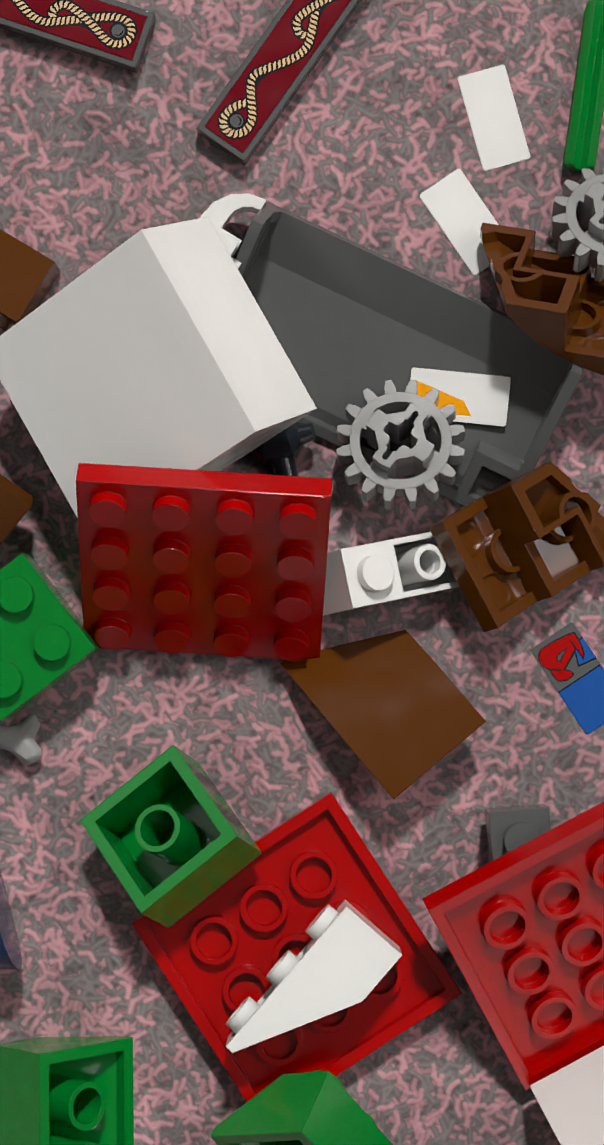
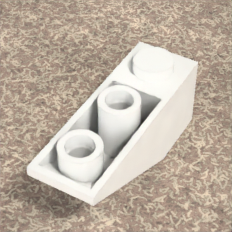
M431 532L343 548L327 553L323 616L458 588L460 586Z
M344 900L337 910L329 904L326 905L305 930L312 939L300 953L295 956L288 950L266 975L265 978L272 985L256 1002L248 996L227 1020L226 1025L232 1031L227 1037L226 1048L232 1053L362 1002L402 956L400 947L347 900Z

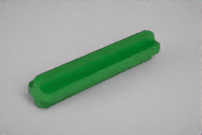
M589 0L584 11L563 167L566 171L581 174L583 168H589L593 171L597 160L604 110V0Z

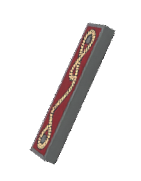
M0 0V28L138 73L156 20L155 13L117 0Z
M287 0L196 128L197 133L245 166L362 0Z

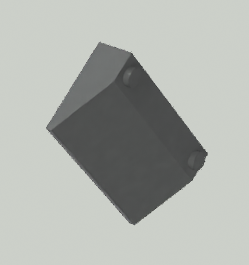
M267 202L252 219L236 257V260L242 263L238 269L317 407L316 410L297 421L298 423H312L316 436L340 447L347 445L337 440V426L352 425L346 418L345 408L347 405L352 404L363 408L365 406L363 390L366 388L373 391L377 397L384 395L385 381L392 380L397 392H405L406 386L410 381L411 369L414 367L506 376L511 378L507 421L504 427L452 422L450 424L464 426V441L455 444L465 449L464 462L459 465L449 464L456 471V481L453 485L438 481L439 494L465 506L535 468L582 376L584 368L560 358L540 345L507 314L270 202ZM394 411V412H390V413H386V414H392V413L403 412V411ZM431 424L425 437L426 440L435 445V451L440 452V439ZM411 435L400 444L390 441V454L393 451L396 452L402 445L411 449ZM362 437L360 446L362 455L365 459L373 462V455L376 450L367 444V439ZM413 474L403 477L409 479L415 477L416 475Z

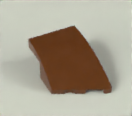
M482 223L480 238L508 316L530 337L560 358L586 370L604 375V279L601 282L595 281V278L591 277L592 267L589 265L584 270L578 273L573 270L575 256L559 257L557 253L535 250L536 231Z
M551 461L494 489L429 526L483 632L499 628L536 602L553 597L590 571L604 567V517L598 512L601 505L588 493L576 489L571 479Z
M406 630L320 650V658L300 659L297 661L284 660L280 663L393 800L486 722Z

